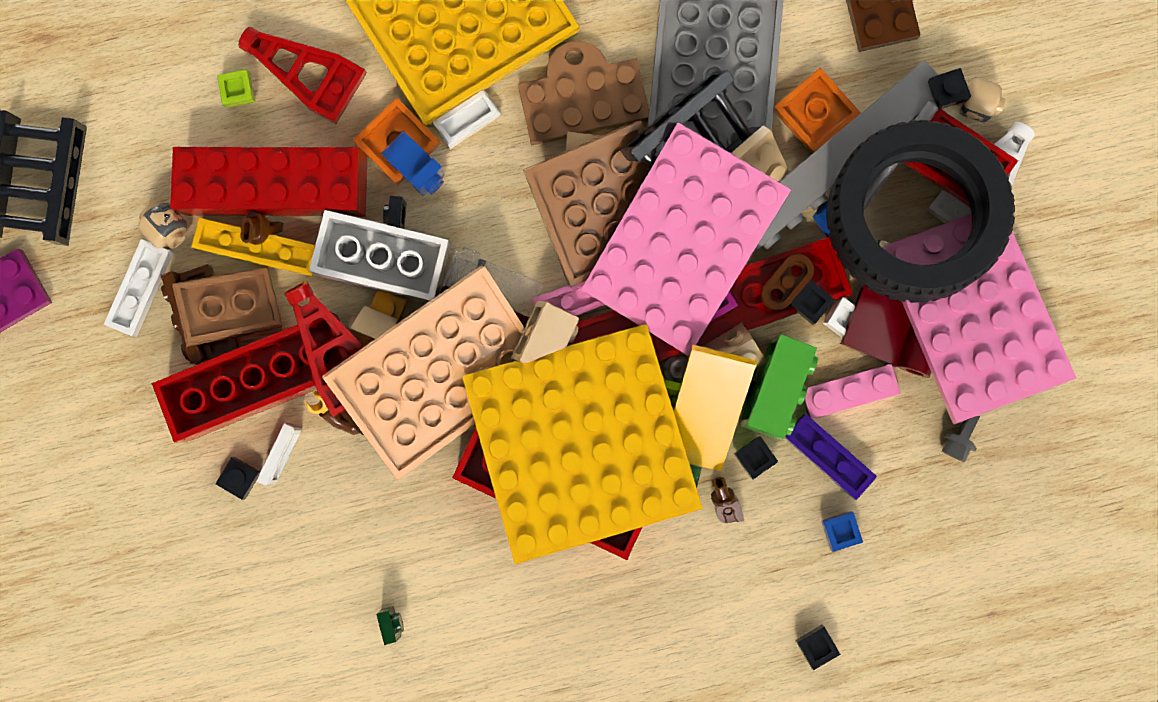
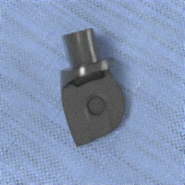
M980 416L963 421L957 434H945L944 438L947 440L941 452L965 462L970 451H976L977 449L969 438Z

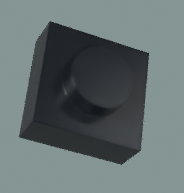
M961 68L933 76L928 80L936 106L939 108L938 110L966 102L971 98Z
M390 196L389 205H384L383 222L387 223V225L405 229L407 202L403 197Z
M810 280L789 306L809 323L815 325L835 299Z
M761 436L756 437L733 453L752 480L778 463V460Z
M231 457L216 485L239 499L245 500L256 483L260 471L236 457Z
M823 625L795 640L813 671L841 655Z

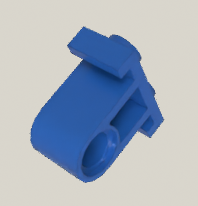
M404 131L381 152L383 157L422 196L427 192L431 195L434 194L443 185L442 177L444 172L442 166L434 158H431Z

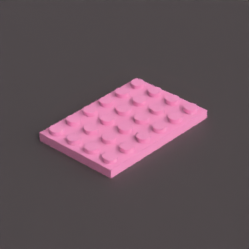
M677 123L582 290L639 326L647 324L649 332L689 356L692 345L698 343L792 189L683 124Z
M972 214L883 246L882 248L894 257L911 264L931 265L945 261L955 255L966 243L972 230ZM1013 232L1009 236L1010 240L1003 254L998 257V261L991 269L960 292L936 301L910 303L906 300L902 302L953 424L1077 379Z

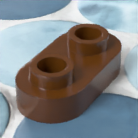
M801 254L788 257L762 287L760 298L763 305L773 311H780L789 306L813 276L814 267L811 260ZM796 266L800 269L801 274L799 277L791 274V267ZM772 290L780 292L781 299L779 301L771 298Z

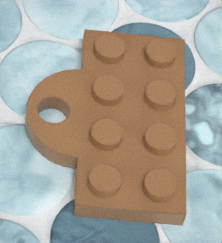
M572 41L561 45L553 52L548 61L547 78L518 84L531 146L567 138V132L587 134L628 125L636 121H647L649 118V108L637 58L607 64L601 51L587 42ZM576 51L582 55L583 60L578 65H570L565 59L566 55Z

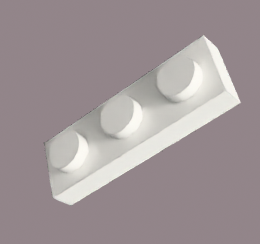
M143 239L140 240L104 325L133 337L138 336L162 281L160 275L165 274L174 252L165 248H156L150 242Z

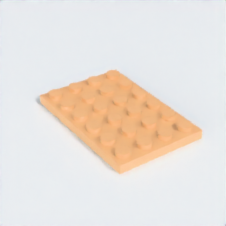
M481 265L324 374L322 378L395 478L399 480L475 425L462 376L516 361L511 357L525 328L486 267Z

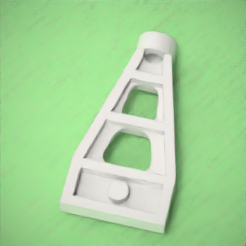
M1014 122L1006 135L994 144L1018 160L1008 175L1011 185H1013L1027 146L1035 137L1034 131L1021 122ZM943 189L926 210L944 223L972 214L970 207Z

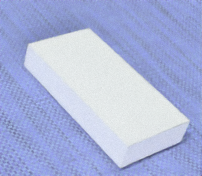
M483 89L432 122L451 149L501 115Z
M289 423L283 424L257 482L265 486L277 483L302 431L300 427Z

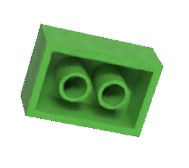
M782 334L770 339L764 355L767 362L759 368L755 379L756 383L750 393L739 423L740 427L772 439H784L786 434L791 435L797 417L793 416L796 405L803 403L808 388L804 386L808 374H813L818 363V357L814 356L817 347Z

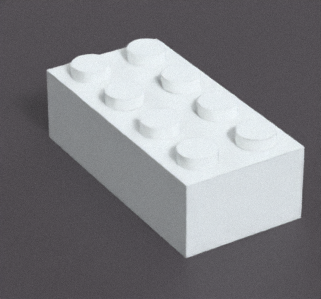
M324 210L309 272L315 276L428 303L439 295L451 244L447 239Z

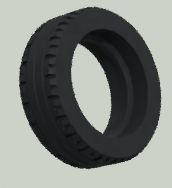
M914 120L908 123H897L896 125L888 126L885 130L877 131L869 136L865 142L859 144L851 153L837 175L827 202L828 211L826 212L827 229L830 230L828 235L833 250L837 251V258L841 261L843 267L850 271L849 274L861 285L865 284L867 289L881 296L886 295L887 298L902 302L908 300L910 303H923L930 300H940L960 292L991 269L998 261V257L1003 254L1010 240L1009 236L1012 234L1015 220L1013 215L1015 212L1014 194L1011 192L1012 185L1009 182L1007 173L1003 170V165L997 160L996 155L990 151V148L982 144L981 140L973 137L969 132H964L961 128L952 127L947 123ZM901 162L924 163L944 171L959 184L971 207L972 230L966 243L955 255L936 264H911L889 254L873 238L864 218V200L872 181L886 168Z

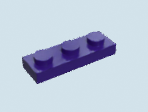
M803 414L799 418L791 435H785V439L854 500H857L877 477L807 414Z

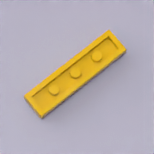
M203 218L198 219L191 246L193 249L310 277L315 276L309 272L315 249L313 244L269 235L265 242L254 245L241 240V227Z

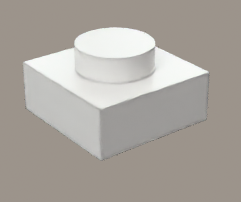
M844 297L836 300L822 323L842 338L846 333V327L855 305Z

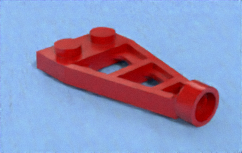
M247 27L239 39L238 46L240 49L253 55L309 110L335 125L367 74L364 68L339 54L262 33L252 27ZM279 49L287 50L298 56L289 72L282 70L272 61ZM306 63L319 64L328 69V73L316 91L309 90L299 80L298 75Z
M305 281L289 289L284 295L293 307L315 388L332 417L346 409L322 378L327 373L323 359L324 354L327 350L338 345L344 347L353 355L364 346L317 299L308 281ZM309 298V302H308L307 305H305V306H300V305H298V303H300V302L304 301L305 299ZM318 318H323L333 329L335 335L333 338L317 345L309 331V324Z

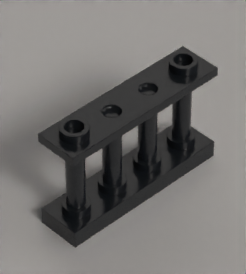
M714 71L620 151L627 161L645 162L651 170L657 159L655 147L663 140L667 142L677 123L684 124L686 121H692L701 136L730 153L761 127L748 128L727 97L726 87L734 81L729 71ZM710 101L716 102L739 136L727 148L724 147L702 114L704 112L703 107Z
M0 110V238L3 236L4 227L42 232V240L56 245L69 246L87 126L73 118L62 117L61 125L58 129L20 125L21 118L6 110ZM18 137L57 141L56 156L53 159L15 155ZM13 167L52 171L51 187L41 189L11 185ZM8 198L45 201L48 203L46 217L42 220L6 215Z

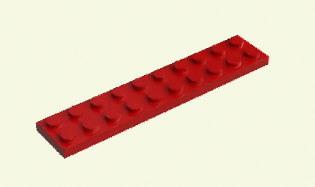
M829 237L745 265L731 287V291L739 305L711 321L696 345L705 346L741 322L749 331L798 314L790 306L780 311L769 310L763 305L760 298V292L764 284L788 257L795 254L804 255L811 260L814 267L811 280L834 298L835 301L842 297L845 298L853 295L843 265L837 258V251L833 250ZM796 266L791 267V274L799 277L801 274L800 269ZM772 290L771 298L779 301L781 299L780 292ZM613 310L578 322L577 335L567 346L639 325ZM649 332L658 361L683 353Z

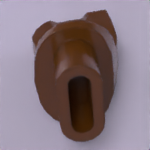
M251 212L242 220L240 238L245 243L262 244L269 235L282 232L284 223L268 221L262 213Z
M724 477L713 479L712 483L715 490L711 493V499L715 505L718 519L723 523L744 521L740 502L734 491L727 487Z

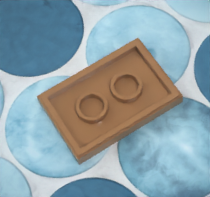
M268 267L172 284L186 347L278 329L283 326Z

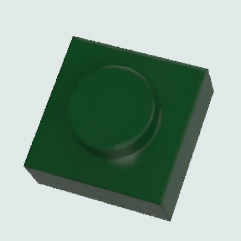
M394 606L381 609L376 615L384 645L395 643L401 638L400 632L404 631L401 614L395 613Z

